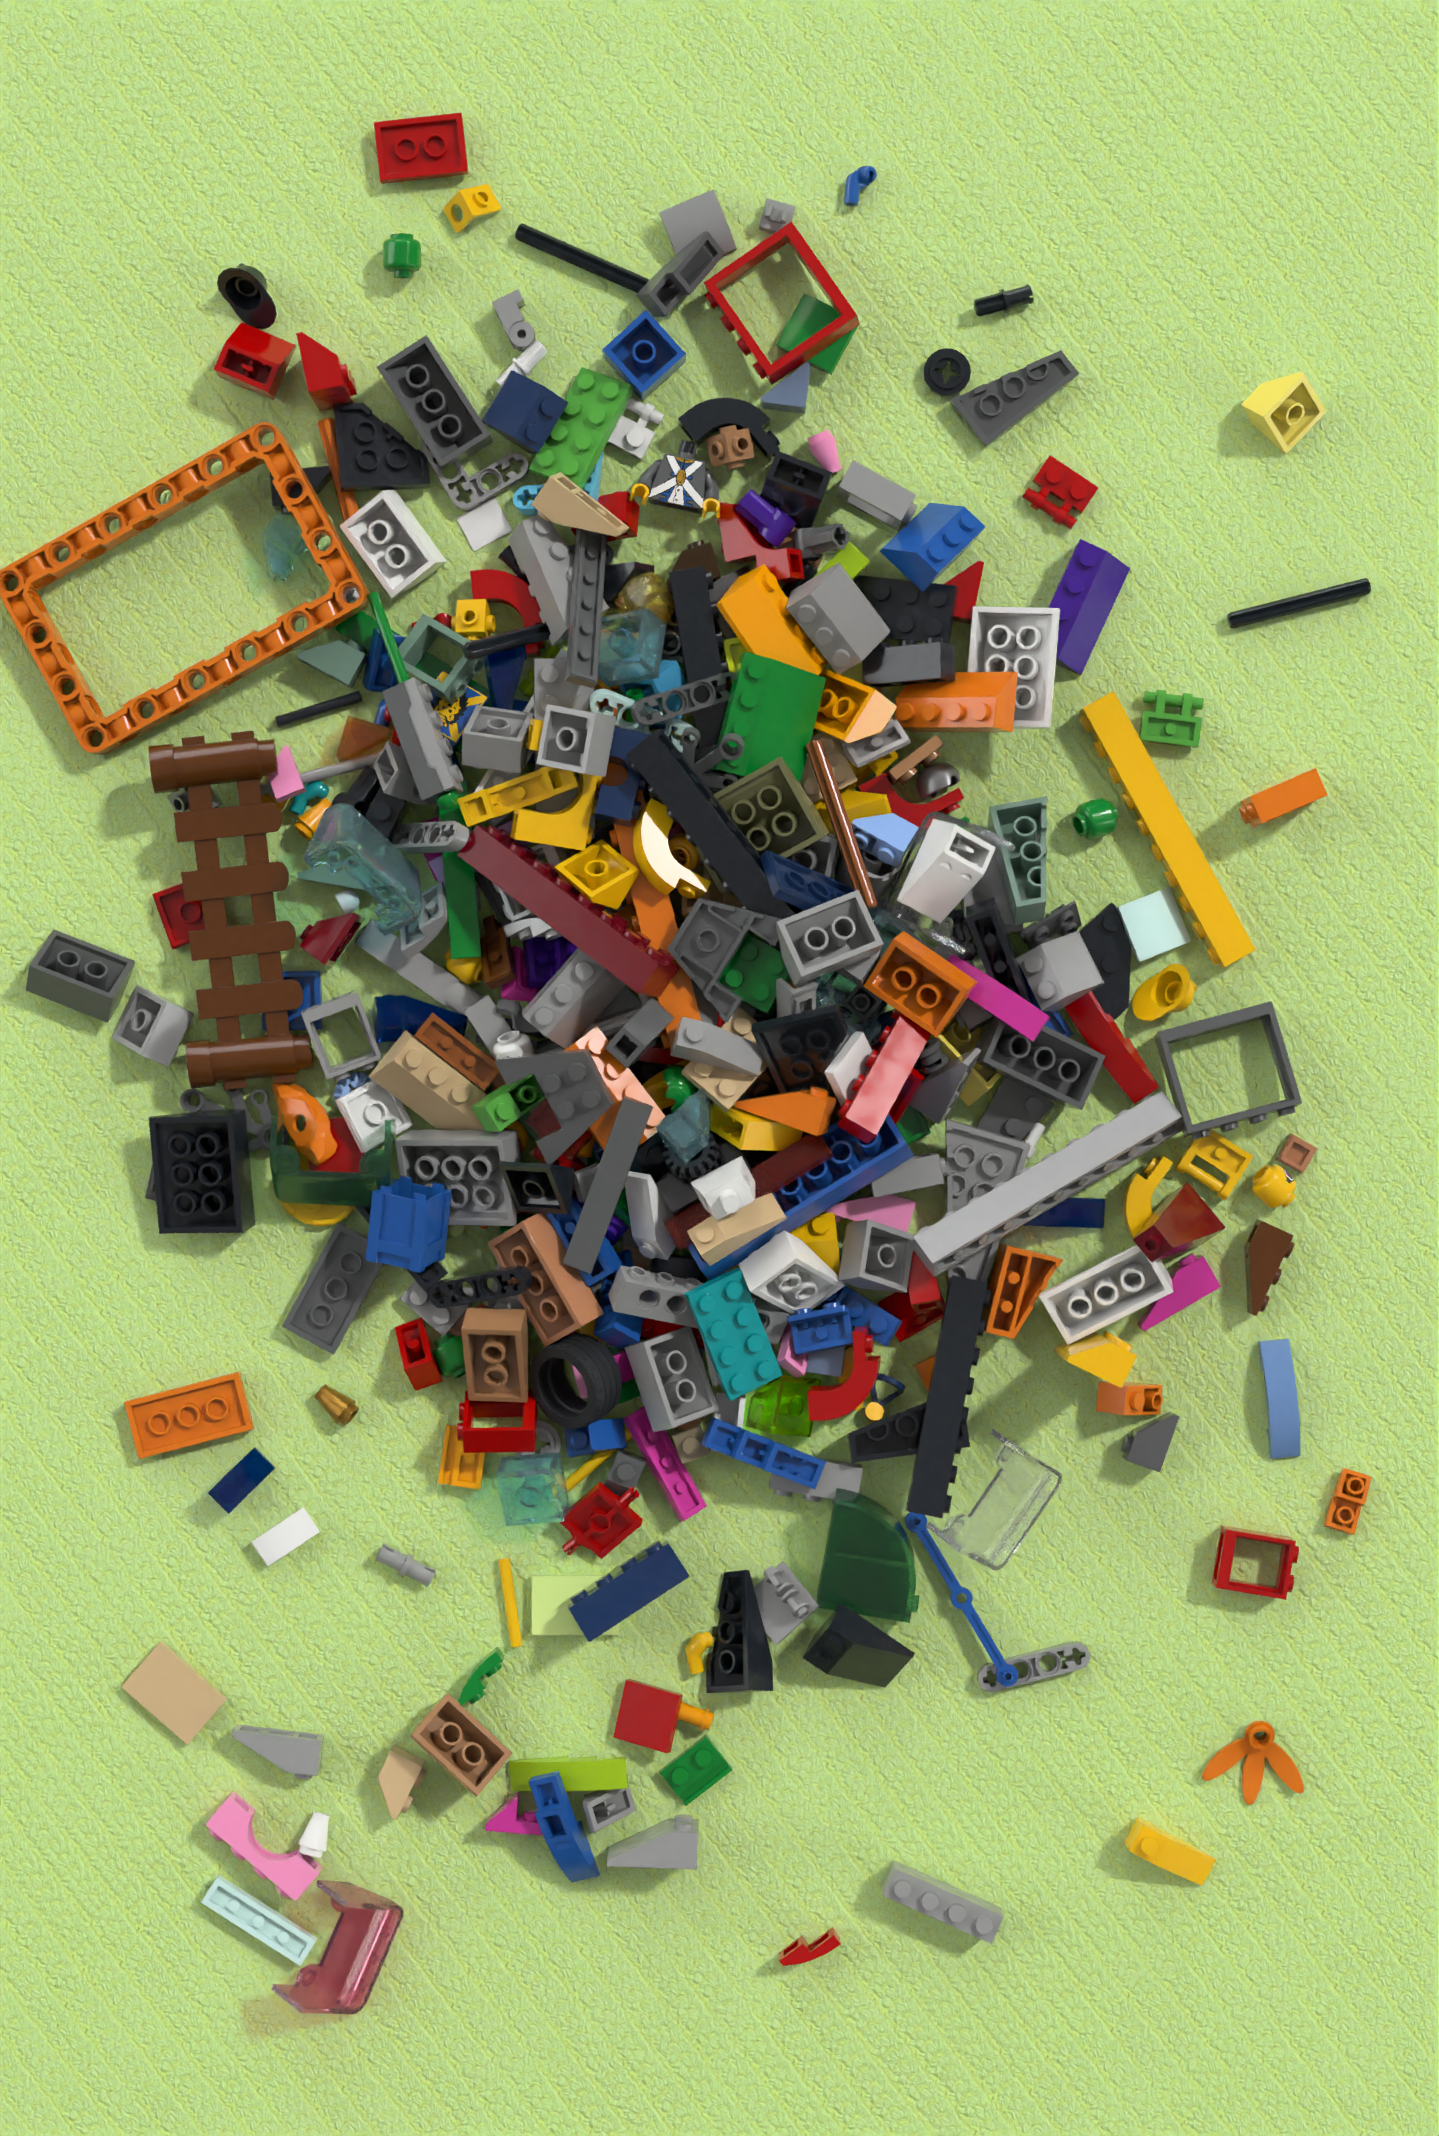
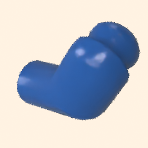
M862 166L848 175L845 186L844 205L858 206L860 190L876 179L877 172L872 166Z

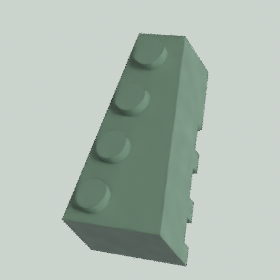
M1047 796L989 807L987 826L992 844L996 847L994 852L1014 925L1044 920L1046 907Z

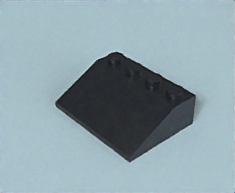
M245 1109L210 1110L149 1117L159 1234L243 1233L255 1225Z

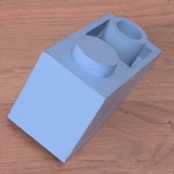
M894 813L854 819L851 823L858 848L895 868L902 861L919 829L916 825Z

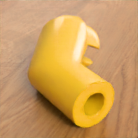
M709 1632L694 1634L685 1648L690 1674L704 1671L701 1655L707 1647L713 1645V1637Z

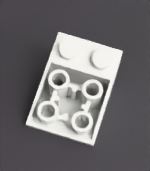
M933 819L897 901L935 922L941 923L983 877L996 847L956 824Z

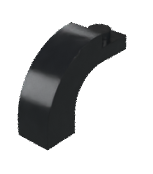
M735 398L706 400L693 406L678 418V425L690 440L697 444V447L706 438L719 432V428L736 425L737 430L749 428L750 437L770 463L773 461L776 452L780 451L778 447L780 442L770 430L768 432L764 431L770 425V418L759 408L743 400Z

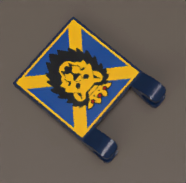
M442 669L435 679L443 683L450 673ZM467 684L465 693L460 698H457L453 705L432 694L433 700L430 701L433 711L436 710L441 717L443 727L440 728L442 735L448 739L452 746L453 754L450 755L451 759L457 746L462 741V733L476 705L486 706L491 700L489 696Z

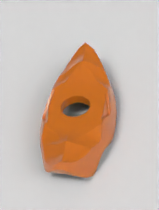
M292 1083L272 1084L282 1123L293 1139L294 1144L313 1164L320 1166L337 1149V1143L330 1131V1121L326 1111L317 1099L306 1092L304 1087ZM303 1115L306 1119V1127L300 1132L296 1123L298 1118Z

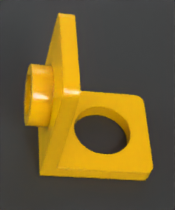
M484 184L459 190L444 206L443 210L453 229L458 233L475 217L499 212L501 206L490 186ZM456 204L460 206L463 212L461 221H458L454 214Z

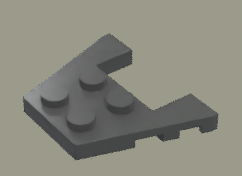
M698 898L667 950L690 979H693L702 990L705 998L720 1013V1017L728 1023L744 999L718 982L749 930L772 945L777 946L779 939L775 923L782 919Z
M588 1049L557 1051L540 1055L526 1054L519 1057L505 1056L495 1061L506 1085L534 1074L551 1106L561 1129L536 1141L547 1164H552L615 1103Z

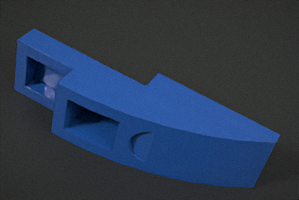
M847 1285L820 1304L823 1306L828 1303L840 1302L841 1306L845 1305L849 1309L852 1325L855 1327L868 1326V1335H873V1339L886 1347L902 1324L901 1320Z
M559 1771L531 1777L529 1785L538 1808L535 1813L536 1819L553 1857L571 1883L598 1877L600 1873L581 1820L576 1821Z

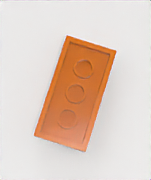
M240 1371L124 1402L139 1459L255 1428Z

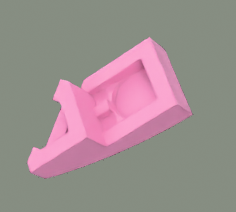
M288 745L284 746L277 757L278 775L268 776L279 803L306 792L291 749Z

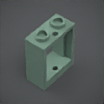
M423 613L398 649L409 679L414 677L423 684L426 683L432 694L453 705L456 699L465 693L467 684L473 676L481 671L486 657L468 660L463 655L443 683L415 668L438 635L461 649L463 645L470 642V640Z

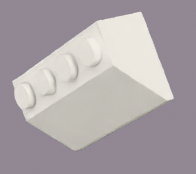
M1135 1245L1039 1294V1297L1069 1345L1173 1292L1172 1279L1161 1260L1152 1263L1141 1249Z

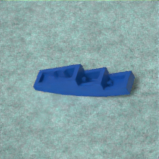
M712 1416L701 1441V1445L813 1489H816L826 1463L822 1459Z

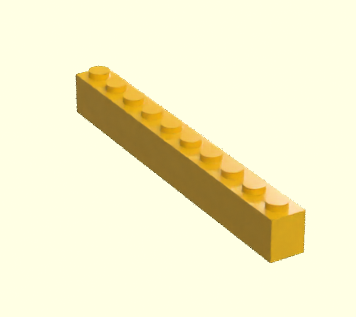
M1113 691L1083 707L1079 711L1081 714L1079 722L1086 733L1091 732L1096 742L1093 743V747L1100 759L1105 757L1110 767L1107 769L1110 779L1115 785L1119 783L1124 794L1121 795L1125 806L1129 811L1131 809L1134 810L1138 818L1135 821L1138 830L1142 836L1147 835L1152 843V846L1149 847L1155 860L1157 862L1162 861L1167 870L1163 874L1171 888L1176 887L1181 896L1178 898V902L1182 910L1186 914L1190 912L1195 921L1192 927L1200 940L1204 938L1209 947L1206 953L1212 964H1218L1220 968H1224L1256 950L1115 692Z

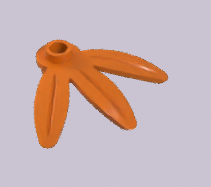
M1254 1721L1249 1724L1245 1730V1737L1237 1739L1219 1750L1208 1762L1202 1773V1779L1210 1781L1232 1768L1246 1755L1242 1771V1790L1245 1803L1252 1805L1260 1791L1264 1775V1758L1266 1757L1273 1770L1289 1788L1299 1794L1305 1790L1298 1768L1290 1756L1278 1744L1273 1742L1275 1738L1274 1729L1265 1721ZM1260 1731L1264 1732L1262 1736L1254 1735L1255 1733Z

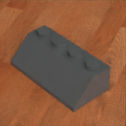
M427 335L377 366L382 377L441 468L467 459L493 442L491 434Z
M994 1017L980 1033L974 1047L981 1050L976 1061L977 1064L1059 1104L1080 1110L1085 1105L1105 1058V1055L1046 1026L1042 1028L1034 1042H1032L997 1017Z

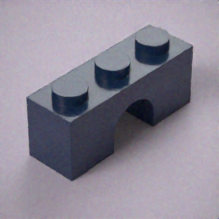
M615 727L609 763L624 767L628 772V778L619 786L601 784L595 809L596 820L626 827L631 826L632 819L638 820L641 802L636 800L639 790H645L647 781L642 775L634 772L629 764L630 759L626 754L650 734Z

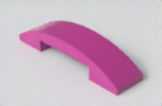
M951 954L947 961L977 981L967 999L1034 1042L1050 1017L1003 984Z

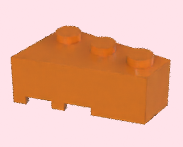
M999 1243L988 1290H991L988 1308L983 1307L981 1319H986L984 1332L1014 1339L1032 1311L1039 1294L1045 1290L1048 1285L1047 1282L1056 1268L1060 1266L1063 1259Z

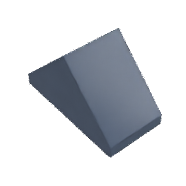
M808 362L804 363L760 398V405L764 409L805 414L810 364Z

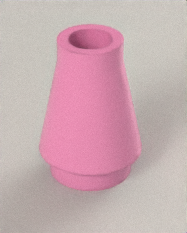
M829 429L807 438L810 444L807 447L821 468L832 473L842 469L839 462L835 435L832 436Z

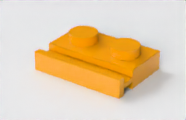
M446 1425L438 1484L480 1490L486 1453H464L463 1441L457 1440V1426Z

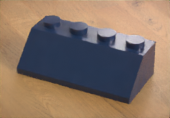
M659 1540L645 1549L647 1554L636 1560L635 1556L620 1565L621 1571L613 1576L610 1573L605 1574L595 1581L597 1587L589 1592L583 1589L570 1598L572 1603L567 1605L568 1609L588 1642H591L690 1577L667 1541L662 1544Z

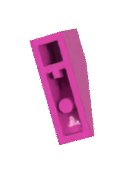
M1191 1253L1178 1261L1180 1266L1173 1269L1170 1274L1173 1292L1150 1304L1138 1322L1141 1330H1148L1221 1287L1204 1256H1195Z

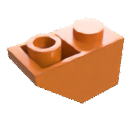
M1098 1381L1096 1411L1124 1416L1159 1415L1163 1402V1385L1124 1382L1122 1388L1108 1381Z

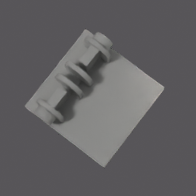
M784 1561L776 1568L773 1566L767 1568L763 1573L766 1577L754 1587L764 1630L775 1645H778L819 1607L818 1603Z

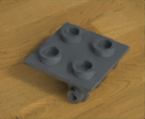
M1075 900L1066 906L1062 904L1051 911V915L1046 914L1044 920H1039L1038 923L1035 921L1023 928L1024 932L1019 935L1023 942L1028 944L1029 951L1040 944L1078 930V927L1082 924Z

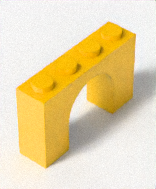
M530 718L525 748L539 751L543 720ZM578 773V792L574 800L560 811L548 813L515 807L510 837L516 840L585 851L586 844L590 845L593 835V827H589L591 815H595L598 798L594 797L596 785H601L603 776Z

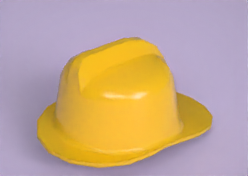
M1179 963L1171 964L1145 981L1137 989L1132 1001L1133 1012L1137 1018L1143 1021H1154L1169 1012L1175 1013L1187 1009L1194 998V993L1198 989L1197 985L1191 981L1187 968Z

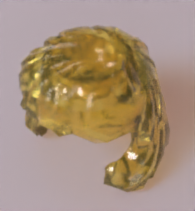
M651 571L631 578L615 600L621 614L628 617L646 632H654L667 625L674 613V602L671 594L668 592L665 579L658 573Z

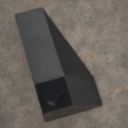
M750 1571L724 1572L717 1606L720 1611L718 1626H713L712 1636L715 1637L713 1651L708 1653L706 1660V1693L773 1691L772 1657Z

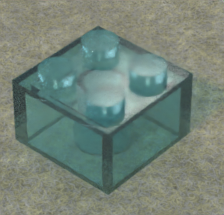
M648 608L603 616L601 622L598 678L608 687L659 678L666 625Z
M560 1452L502 1457L496 1476L506 1526L564 1521L570 1503Z

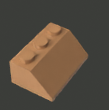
M448 1693L433 1705L410 1735L418 1745L475 1797L479 1795L512 1754L505 1745Z

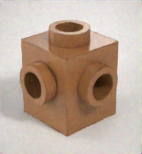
M736 425L719 428L720 434L706 438L712 468L727 465V470L737 469L745 466L744 461L755 458L753 451L754 443L750 437L749 428L737 430Z

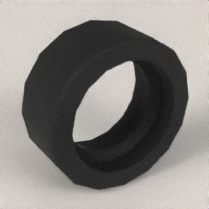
M670 1255L668 1260L654 1258L652 1261L651 1272H666L674 1277L694 1278L703 1283L707 1282V1277L702 1273L693 1257Z

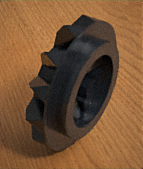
M950 348L940 349L931 354L924 366V381L931 391L941 396H954L965 389L971 375L970 364L967 358L961 352ZM948 361H950L951 372L955 373V376H950L946 384H944L943 374L939 373V370H944Z

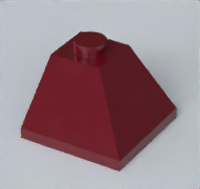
M350 913L317 921L314 926L309 924L300 936V939L303 940L300 947L324 965L333 967L365 918L356 913Z

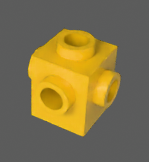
M486 599L457 600L456 616H453L451 620L453 631L470 641L489 637L491 633H495V617L492 615L491 608Z

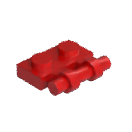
M1050 455L1033 480L1042 489L1039 493H1036L1028 487L1022 498L1030 502V506L1038 511L1040 509L1053 517L1052 521L1059 526L1062 523L1069 529H1072L1077 519L1069 515L1068 512L1073 508L1082 514L1099 487ZM1049 493L1064 502L1061 508L1046 499Z

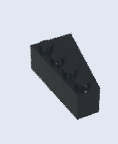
M926 1402L848 1433L851 1463L916 1454ZM967 1422L966 1425L960 1424L958 1436L963 1437L962 1448L970 1447Z

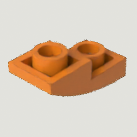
M1342 1468L1323 1527L1349 1535L1355 1534L1361 1506L1365 1505L1372 1476Z

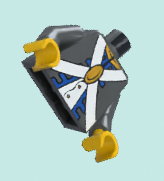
M681 440L677 455L665 454L663 459L655 460L641 475L638 483L631 490L629 500L632 501L633 497L639 496L642 498L641 505L643 506L646 505L648 498L650 504L702 514L703 518H706V513L710 511L716 513V519L720 517L717 482L713 472L706 469L705 462L695 459L697 444L691 441Z

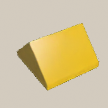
M602 839L585 848V851H580L554 866L555 871L591 902L617 910L639 875L638 868Z

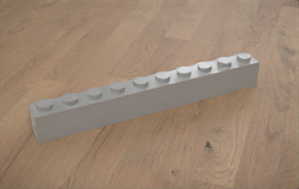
M1162 1091L1154 1096H1146L1137 1106L1130 1110L1125 1109L1119 1112L1113 1120L1106 1124L1095 1126L1086 1136L1071 1140L1065 1148L1057 1153L1047 1154L1038 1164L1019 1171L1016 1177L1007 1182L996 1184L990 1192L981 1197L972 1198L966 1206L956 1212L951 1211L945 1214L941 1221L934 1225L921 1228L913 1236L914 1251L932 1276H937L1181 1132L1182 1115Z

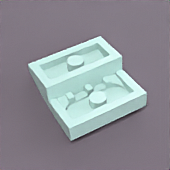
M1170 887L1116 907L1137 962L1191 942Z

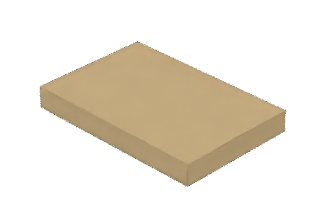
M162 1641L158 1643L121 1686L187 1745L228 1699Z

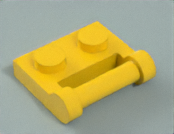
M1209 1130L1210 1136L1192 1140L1185 1153L1177 1162L1174 1170L1181 1174L1185 1172L1217 1193L1216 1196L1225 1201L1254 1156L1215 1131ZM1194 1156H1198L1229 1177L1224 1183L1192 1164L1191 1161Z

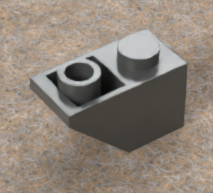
M652 997L620 1029L605 1049L628 1068L641 1058L675 1017Z

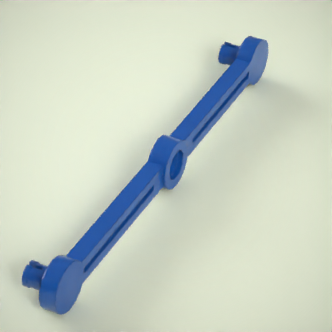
M909 1512L905 1518L906 1527L910 1531L916 1532L952 1592L950 1595L951 1603L954 1607L962 1609L997 1668V1681L1005 1687L1013 1686L1018 1680L1017 1669L1013 1665L1007 1664L971 1604L973 1600L971 1592L967 1588L961 1587L927 1530L926 1516ZM963 1593L966 1595L964 1603L957 1601L958 1594Z

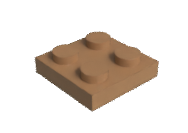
M935 735L890 769L886 775L890 783L895 785L899 781L901 785H904L918 772L915 768L921 764L926 767L938 759L941 755L939 750L943 746V742L939 737Z

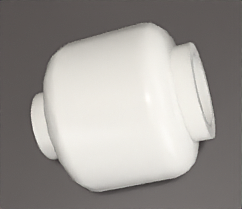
M516 1030L499 1036L493 1048L496 1060L505 1056L536 1055L530 1038Z

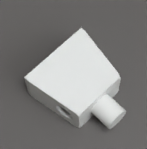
M742 1156L691 1182L703 1207L716 1220L738 1211L755 1200V1180Z

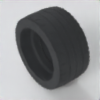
M575 1333L562 1337L543 1348L533 1358L529 1370V1382L533 1397L541 1411L550 1420L557 1423V1425L570 1429L587 1426L608 1414L618 1404L622 1392V1379L618 1363H616V1359L610 1353V1350L593 1336ZM564 1359L575 1366L582 1375L587 1387L588 1402L578 1397L569 1386L564 1374Z

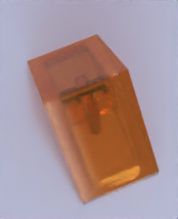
M348 716L336 757L340 762L350 760L391 738L393 733L388 727Z

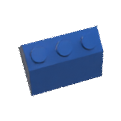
M929 503L880 552L924 592L971 546L986 526L964 506Z

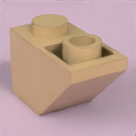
M393 1745L378 1776L388 1810L394 1819H397L400 1811L406 1814L414 1798L409 1793L413 1785L420 1786L427 1772L422 1769L425 1762L424 1759L396 1745Z

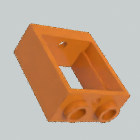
M1314 768L1240 801L1242 807L1239 808L1245 824L1250 823L1251 828H1254L1327 796V792L1317 769Z

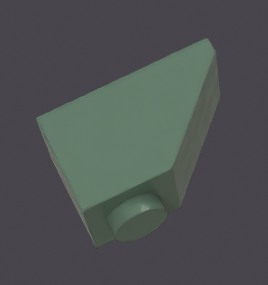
M350 639L347 644L337 640L300 651L297 655L301 662L351 689L367 662V655L363 653L364 647Z

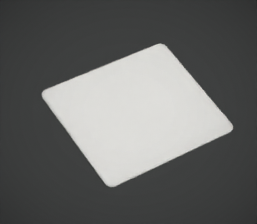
M495 498L457 517V521L474 551L512 531Z

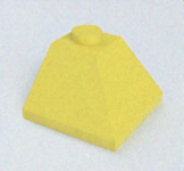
M1302 372L1261 383L1241 404L1252 424L1285 454L1326 413L1307 377Z

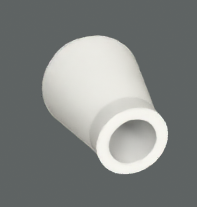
M313 1811L312 1817L298 1842L300 1853L318 1858L322 1857L323 1851L327 1849L330 1815Z

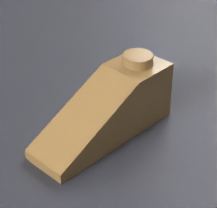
M561 472L548 478L531 504L538 510V515L548 522L615 537L627 532L629 529L625 523Z
M769 1193L756 1198L753 1202L721 1219L716 1220L713 1216H710L689 1229L687 1233L702 1258L711 1266L786 1220L787 1217L774 1195Z

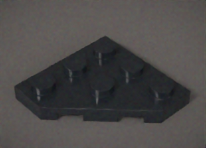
M364 403L334 404L333 412L341 492L429 488L428 459L421 450H416L406 442L404 436L387 422L384 423L377 418Z
M1111 902L1079 933L1104 981V984L1092 990V993L1105 1014H1110L1113 1020H1115L1129 1007L1131 944L1118 910Z
M838 1004L753 1023L751 1031L782 1094L808 1090L811 1087L817 1086V1082L834 1058L840 1043L842 1044L847 1036L848 1026Z

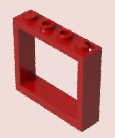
M792 221L704 282L707 290L704 296L713 310L717 307L724 315L720 320L729 333L735 331L740 338L736 341L740 350L745 356L751 354L756 362L752 365L761 379L766 377L771 385L860 325L857 314ZM789 243L840 317L770 364L720 290Z

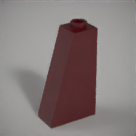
M1187 1182L1165 1198L1133 1238V1241L1153 1263L1204 1244L1224 1230L1225 1226Z

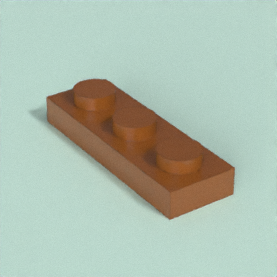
M433 1012L414 1035L415 1038L482 1091H485L500 1072L495 1061Z

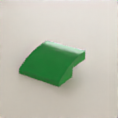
M804 293L776 346L788 353L840 316L832 306ZM857 327L806 362L810 366L832 375Z

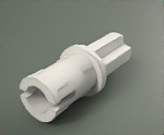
M533 341L517 359H512L514 362L495 381L502 386L511 370L523 376H530L529 371L547 353L546 348L539 341Z

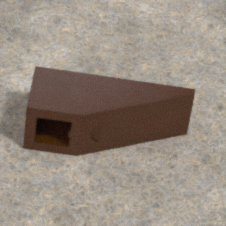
M1257 1219L1244 1245L1247 1312L1257 1316L1259 1311L1263 1312L1270 1298L1267 1295L1271 1284L1276 1285L1282 1273V1269L1279 1268L1283 1258L1287 1259L1290 1256L1294 1247V1242H1291L1294 1235Z

